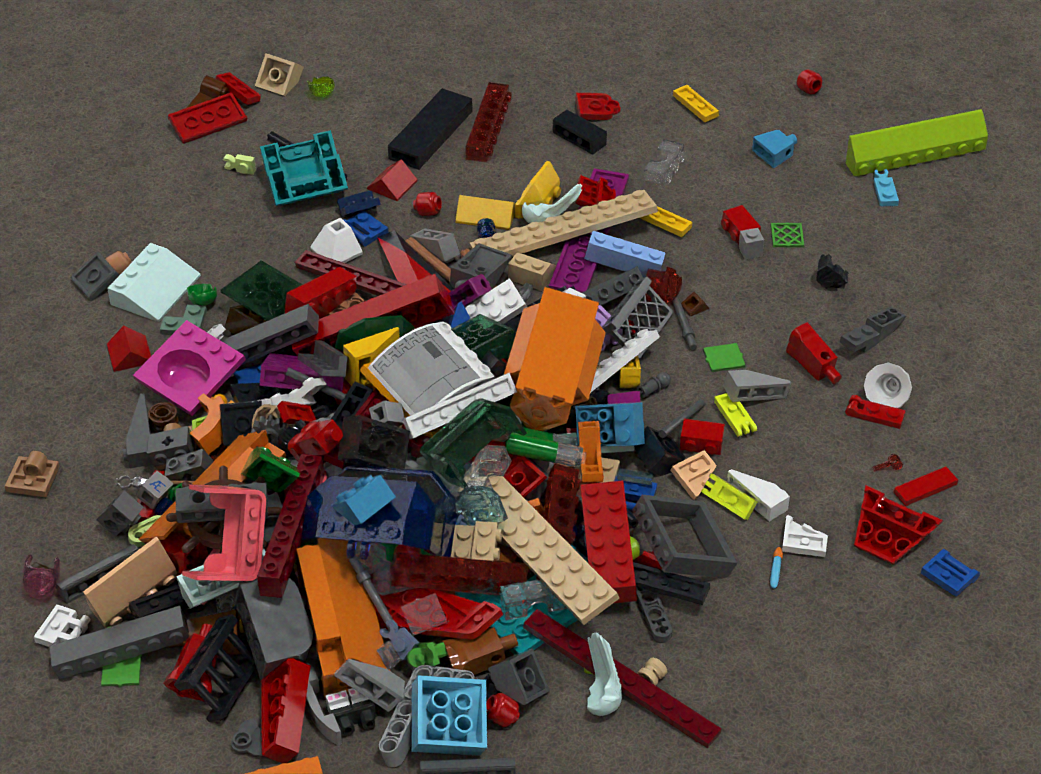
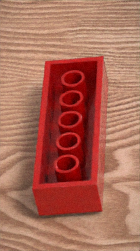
M622 480L580 485L588 564L618 593L619 599L614 603L637 601L624 482Z

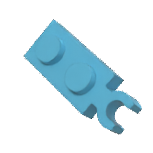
M884 169V174H879L878 170H875L873 183L879 205L898 206L899 199L893 179L888 177V170Z

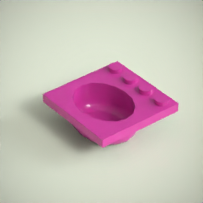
M186 320L134 373L133 377L142 385L193 416L202 407L197 398L203 393L211 398L223 383L241 366L246 358L237 350Z

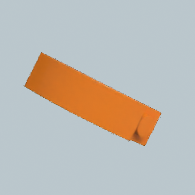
M203 393L197 399L208 415L189 434L198 448L203 449L209 455L223 443L219 405L225 403L220 396L209 398Z
M599 421L578 422L581 481L587 484L603 482Z

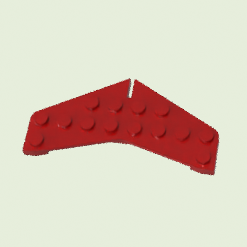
M372 544L361 552L365 570H368L372 577L370 580L392 619L397 623L398 629L405 627L412 634L475 639L503 616L502 609L493 603L486 601L479 603L434 589L425 583L417 572L410 575L400 572L378 575L373 571ZM375 607L379 627H381V629L386 628L388 630L387 626L385 625L383 619L381 618L379 612Z

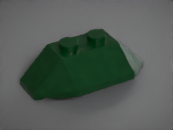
M402 315L363 318L346 329L343 328L338 331L335 347L344 352L343 345L396 327L399 328V338L413 331L414 325Z

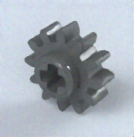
M269 415L268 419L261 416L260 421H254L251 433H260L262 430H266L268 442L275 446L279 441L277 439L278 436L287 427V423L281 424L280 417L274 420L272 415Z

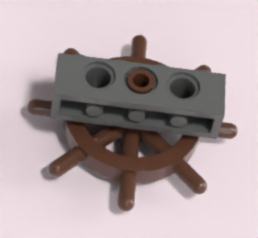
M221 466L219 468V480L204 484L262 491L266 496L265 518L280 514V507H268L266 480L263 476L258 477L251 484H245L237 480L228 479V468ZM183 481L182 488H176V513L166 515L168 522L187 523L188 529L193 536L182 546V552L189 553L195 546L201 543L209 548L220 549V553H222L225 509L216 508L211 504L209 499L210 493L189 489V484H193L189 481ZM210 521L203 528H201L197 523ZM217 526H220V535L211 534ZM263 539L264 549L267 547V542Z

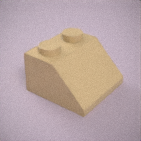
M266 53L255 86L285 96L299 82L304 67Z
M517 252L508 263V279L510 278L511 281L522 285L525 283L532 284L534 289L543 291L544 287L551 281L556 265Z

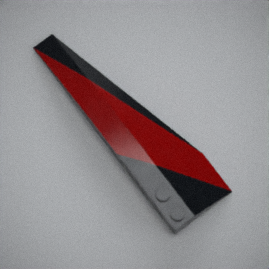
M395 230L377 237L396 281L409 284L436 274L448 293L454 290ZM451 315L432 323L445 322L448 324Z

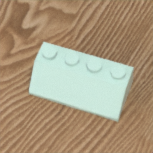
M265 549L262 550V561L266 553ZM204 565L190 571H204ZM182 574L176 576L181 594L190 609L237 589L239 582H241L194 580L182 576Z

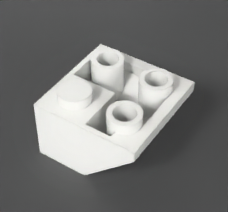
M341 218L326 224L310 247L314 253L343 263L363 254L351 227Z

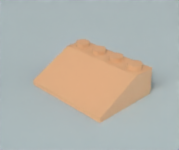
M155 537L83 591L90 610L102 625L107 628L118 625L124 615L128 612L132 613L129 609V602L156 593L164 585L169 586L176 579L177 571L160 540Z

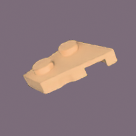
M704 450L672 466L670 471L690 497L696 500L717 465Z

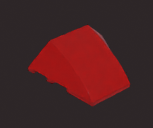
M865 485L854 547L890 564H895L938 527L943 520L924 511L920 514L885 498V493Z

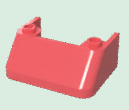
M189 484V489L210 493L209 499L211 504L216 508L225 509L222 553L210 554L204 562V571H182V576L194 580L209 581L255 580L262 562L266 512L265 494L255 489Z

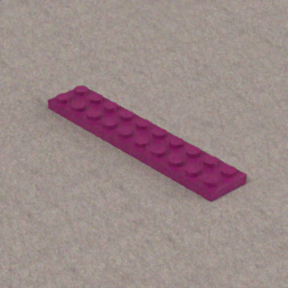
M593 169L590 179L598 182L599 178L602 177L609 182L608 186L611 190L615 189L616 197L624 195L629 181V174ZM612 226L597 230L596 232L609 235ZM592 232L566 240L549 283V288L558 290L563 286H566L567 289L574 286L576 291L580 293L589 290L598 263L584 259Z

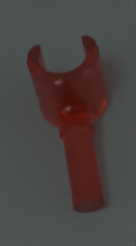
M891 454L888 457V461L872 468L874 471L892 466L893 469L898 470L903 467V463L898 455Z

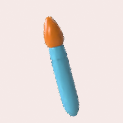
M777 547L773 553L774 559L770 577L772 589H775L779 582L781 559L783 558V551L780 547Z

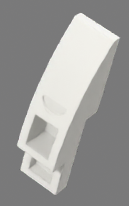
M311 377L302 383L304 386L300 389H295L289 394L281 395L278 393L270 399L272 405L275 406L281 401L312 406L316 403L312 396L327 384L323 378L314 379Z

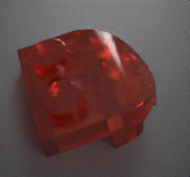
M670 267L666 268V272L648 269L646 276L652 281L649 286L666 304H669L677 297L682 288V277H679L676 270ZM646 293V302H652L651 297Z

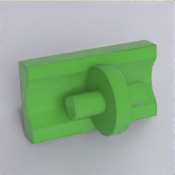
M424 642L419 643L416 648L408 652L407 661L409 665L415 668L421 665L435 666L440 664L439 658L447 656L448 653L444 642L438 644Z

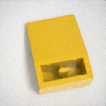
M398 327L343 345L344 355L348 356L345 379L351 386L354 381L368 387L373 386L360 372V369L364 364L373 362L387 347L399 339Z

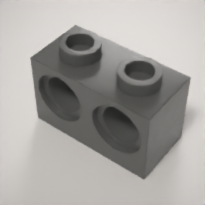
M124 490L104 509L96 520L116 536L121 531L125 533L141 518L139 513L144 507Z

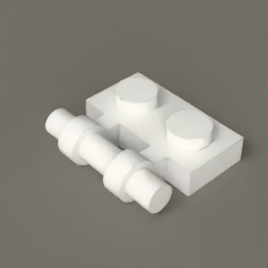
M56 605L35 634L34 640L36 643L49 647L50 645L79 637L86 632L91 619L86 615H83L80 620L76 619L77 613L75 610ZM72 628L71 634H66L67 630Z

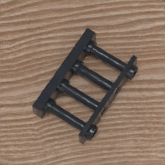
M233 614L219 617L174 683V686L179 691L194 689L212 708L206 718L208 722L223 720L230 713L229 709L256 669L250 649L234 633V626L238 619ZM226 639L244 656L245 659L240 667L224 651L223 643ZM215 655L234 674L229 684L212 666L211 661ZM204 672L223 691L218 701L201 684L200 678Z

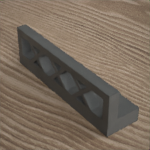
M315 340L314 354L298 353V360L321 376H346L348 356L324 341Z

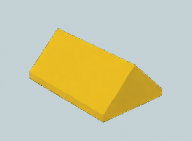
M459 195L456 223L510 230L515 216L514 202Z

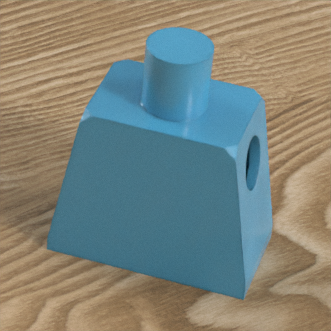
M774 130L754 136L752 151L771 167L775 168L793 156L797 138L794 134L786 136L780 130Z

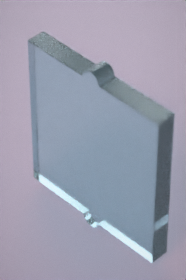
M619 468L617 480L652 485L653 474Z

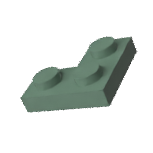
M187 304L183 317L164 316L160 333L162 335H172L186 320L202 329L207 307Z

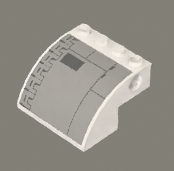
M445 322L424 325L405 334L387 347L368 367L391 395L402 404V407L410 416L495 378L490 372V368L477 358V354L471 351L464 344V340L458 337L451 330V326Z

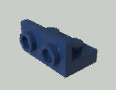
M371 190L337 200L341 217L374 209L381 205L379 197L374 198Z

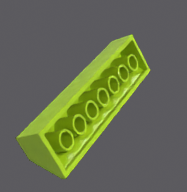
M980 109L850 135L846 165L853 176L874 173L875 170L879 172L884 169L899 168L986 150L988 133L983 111Z

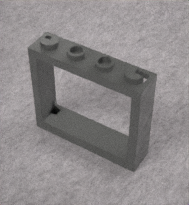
M641 495L632 509L663 572L727 578L737 565L734 555L704 501ZM658 516L690 519L709 556L677 553Z

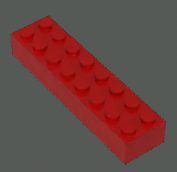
M436 274L427 276L319 319L318 333L293 343L292 350L297 356L298 353L314 354L315 340L324 341L336 349L335 344L338 331L343 328L346 329L363 318L402 315L414 325V329L454 314L450 294Z

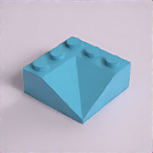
M418 675L412 683V752L480 756L487 748L486 680Z

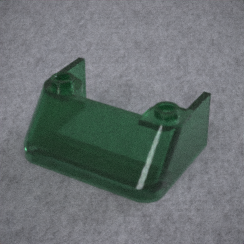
M479 398L471 402L420 448V453L447 482L466 489L468 485L464 481V475L466 474L464 465L492 440L504 442L509 439L510 434L513 432L523 436L527 432L511 407Z

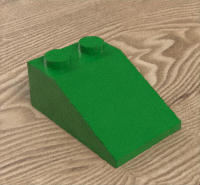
M257 446L250 453L241 474L253 481L263 476L268 489L281 493L299 477L300 472L296 466L290 464L291 462L288 459L277 457L271 454L272 452L269 449Z

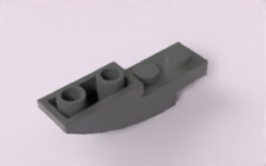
M890 306L868 317L865 325L842 335L839 343L853 352L861 350L865 353L889 336L904 321L906 316L899 312L898 309Z

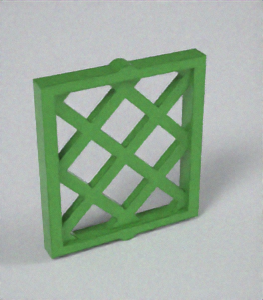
M771 223L773 247H804L802 223ZM788 229L790 232L787 234L784 230ZM781 233V234H783V235H785V236H783V237L781 238V237L778 236V234ZM794 233V234H796V235H798V236H796V237L794 238V237H792V236H790V235ZM788 237L791 239V241L787 242L784 239Z

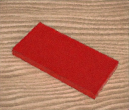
M231 92L168 114V119L182 143L185 144L246 122L247 116Z

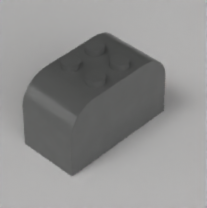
M257 578L253 581L239 582L235 604L260 680L288 658H294L306 663L313 641L312 630L314 625L312 618L307 616L306 600L300 596L296 584L289 578L283 597L277 598L260 596Z

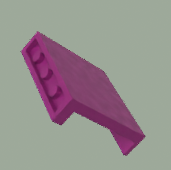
M269 353L261 365L260 386L300 389L304 386L302 382L285 375L288 368H292L314 379L323 378L327 386L340 392L343 390L345 377L321 376L299 361L298 356Z

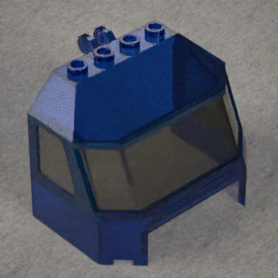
M349 465L336 476H330L307 495L301 540L312 546L318 545L317 538L349 541L347 543L346 556L350 559H353L355 556L357 542H362L360 548L362 560L368 559L370 543L404 545L423 549L434 558L450 564L459 499L434 471ZM369 475H372V477L381 475L396 497L363 523L353 525L333 508L332 504L337 501L336 497L345 490L349 491L355 488L353 484L362 477L366 478Z

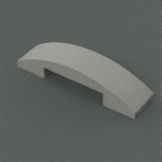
M309 662L307 664L311 667L306 696L308 712L319 731L331 742L340 745L342 744L341 730L334 714L324 716L315 695V693L320 692L319 680L312 663Z

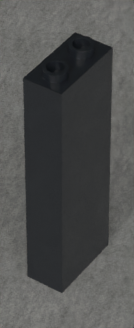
M442 88L388 145V159L395 162L402 159L407 166L420 170L473 112L472 98Z

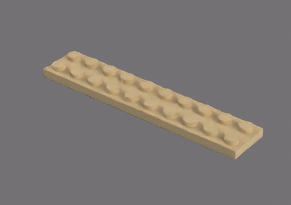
M637 190L632 194L617 196L615 199L601 201L596 205L584 206L576 211H568L556 217H548L543 222H531L520 228L515 227L507 232L495 233L487 238L476 239L474 242H470V248L473 249L480 243L514 256L517 252L522 254L658 212L657 205L645 190Z
M497 470L463 494L465 501L485 522H498V528L502 529V540L583 625L619 599L618 593Z

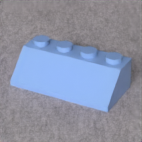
M593 231L584 259L625 272L638 266L642 277L647 276L649 279L657 280L665 252Z

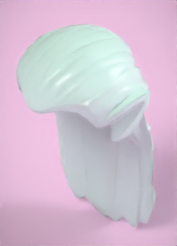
M577 184L553 205L540 203L537 206L534 204L527 206L526 202H524L522 207L524 219L528 223H539L545 221L548 217L561 215L579 197L582 185Z
M592 633L591 638L588 637V644L595 670V682L589 688L591 695L588 697L587 709L593 715L605 716L614 712L620 706L622 700L621 684L617 676L618 673L616 672L610 644L598 633Z

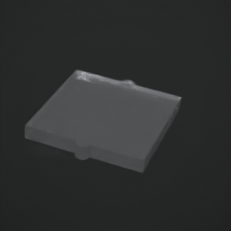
M435 593L421 599L417 598L416 601L401 606L413 636L427 630L431 631L432 628L447 623Z

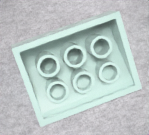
M150 243L107 288L110 305L160 322L187 292V287L193 285L201 274L167 248Z

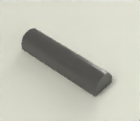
M132 544L56 584L59 596L65 604L83 596V591L138 551L139 548Z
M515 758L420 761L421 774H516Z

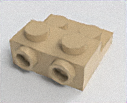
M476 521L475 526L455 525L450 559L451 567L495 569V562L500 559V548H497L498 542L502 541V529L498 528V522Z

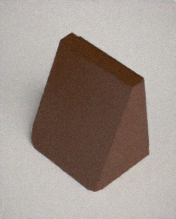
M695 292L681 303L690 316L709 309Z

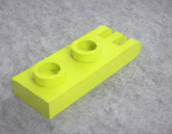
M727 393L715 396L714 403L737 437L742 436L743 433L745 435L749 434L750 430L752 432L757 431L756 424L740 401L732 402Z
M711 473L709 477L715 483L707 480L705 485L710 487L711 490L703 488L701 492L743 519L748 520L758 501Z

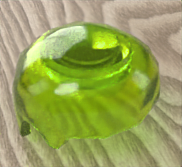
M328 76L314 77L312 83L307 80L311 94L316 97H325L335 88L334 80Z

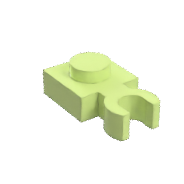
M226 154L223 161H228L224 166L225 169L231 170L236 168V172L254 175L256 171L254 157L239 154L234 157Z

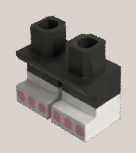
M348 689V695L346 690L326 695L327 710L329 714H334L344 736L350 735L355 731L354 724L362 723L364 729L375 727L376 714L374 702L355 689Z

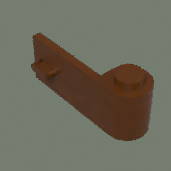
M206 75L201 83L200 92L187 108L227 94V84Z

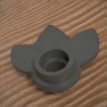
M255 718L244 721L239 726V731L231 739V747L235 752H248L252 756H262V728L257 727Z

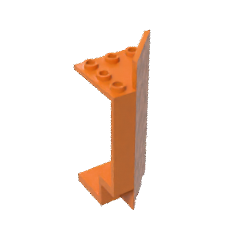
M544 287L540 303L523 309L504 375L510 373L517 393L513 394L510 408L527 428L545 431L566 424L571 406L589 400L606 333L595 319L599 302Z
M262 430L260 433H248L245 437L239 435L192 484L204 485L208 482L219 480V468L221 466L228 468V479L244 483L248 478L242 475L241 472L250 453L257 446L269 449L272 452L271 454L277 457L286 458V454L283 450L268 442L266 430ZM175 501L138 540L150 542L155 537L159 540H164L171 532L187 539H191L193 536L188 529L187 523L168 522L166 520L167 514L176 513ZM207 521L197 523L202 527ZM203 545L205 553L208 554L207 547Z
M314 523L318 545H305L302 548H296L298 586L299 588L305 586L315 629L316 648L322 670V692L325 699L326 695L344 690L348 694V689L352 688L334 676V673L348 659L387 669L385 662L382 660V657L387 658V655L384 654L385 650L382 647L384 643L379 632L380 627L374 604L363 584L358 582L357 574L349 561L350 558L357 556L365 570L358 539ZM382 647V652L379 655V651L377 650H379Z

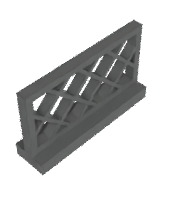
M647 276L634 284L602 327L606 332L605 335L610 333L622 347L625 346V342L634 339L631 338L630 330H635L636 336L639 331L648 329V331L657 330L659 333L674 312L649 286L652 281ZM646 293L651 297L652 302H646ZM637 305L642 306L643 314L637 312ZM647 306L653 307L654 315H649ZM658 307L666 313L665 316L659 315ZM628 317H633L634 326L629 325ZM639 318H644L645 327L640 326ZM650 319L655 320L656 328L651 327ZM624 329L626 338L622 337L617 331ZM644 349L641 353L637 355L639 356V359L644 354L646 349Z

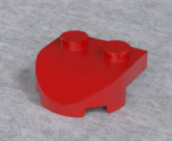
M581 175L577 184L582 185V191L575 200V204L584 207L596 205L601 201H609L615 199L616 191L615 189L611 190L608 186L609 182L602 177L597 182Z

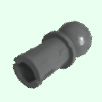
M661 372L656 377H651L646 383L637 386V391H640V397L644 398L652 392H659L661 387H667L671 382V377L668 373Z

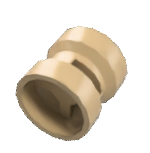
M650 658L645 663V668H641L637 674L656 686L658 679H662L667 674V668L659 659Z

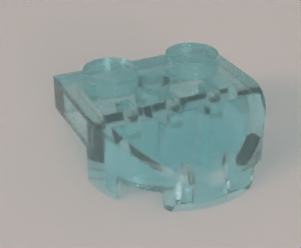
M470 486L459 493L455 508L457 514H463L467 525L475 526L476 521L499 523L508 519L502 501L493 489L485 486Z

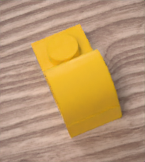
M639 356L634 357L620 369V388H637L640 385L641 367Z

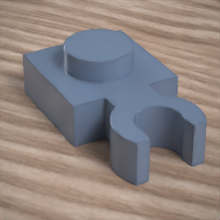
M394 620L386 621L390 631L386 628L380 629V634L391 640L388 646L402 660H407L408 652L416 648L419 642L405 627L398 630V625Z

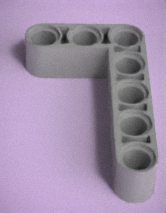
M421 665L415 668L404 690L403 699L397 704L379 743L380 752L388 767L401 765L412 744V683L416 677L420 675L475 679L471 671Z

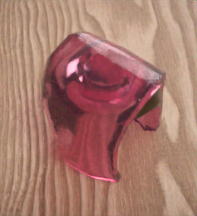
M29 554L23 567V587L30 597L45 599L53 594L56 584L59 582L60 560L58 557L54 558V568H49L37 562L30 565L33 557Z

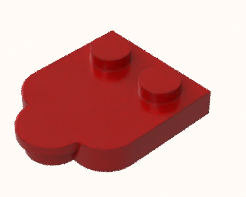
M576 93L575 96L578 114L585 120H609L613 115L618 114L621 109L619 102L612 100L609 95L604 93Z

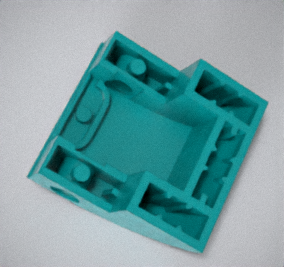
M331 130L313 134V140L279 147L278 143L260 146L265 172L276 206L348 190L339 154L337 155Z

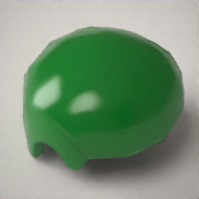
M195 284L187 287L188 298L194 305L208 306L216 300L217 289L214 287L213 290L211 284Z

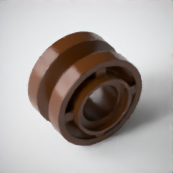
M157 403L148 411L150 427L156 433L163 432L164 427L169 423L179 424L177 409L171 403Z

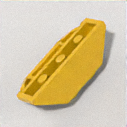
M545 162L529 182L521 198L515 203V218H524L522 215L524 202H526L527 206L530 204L537 206L540 203L552 205L554 199L560 196V179L551 162Z

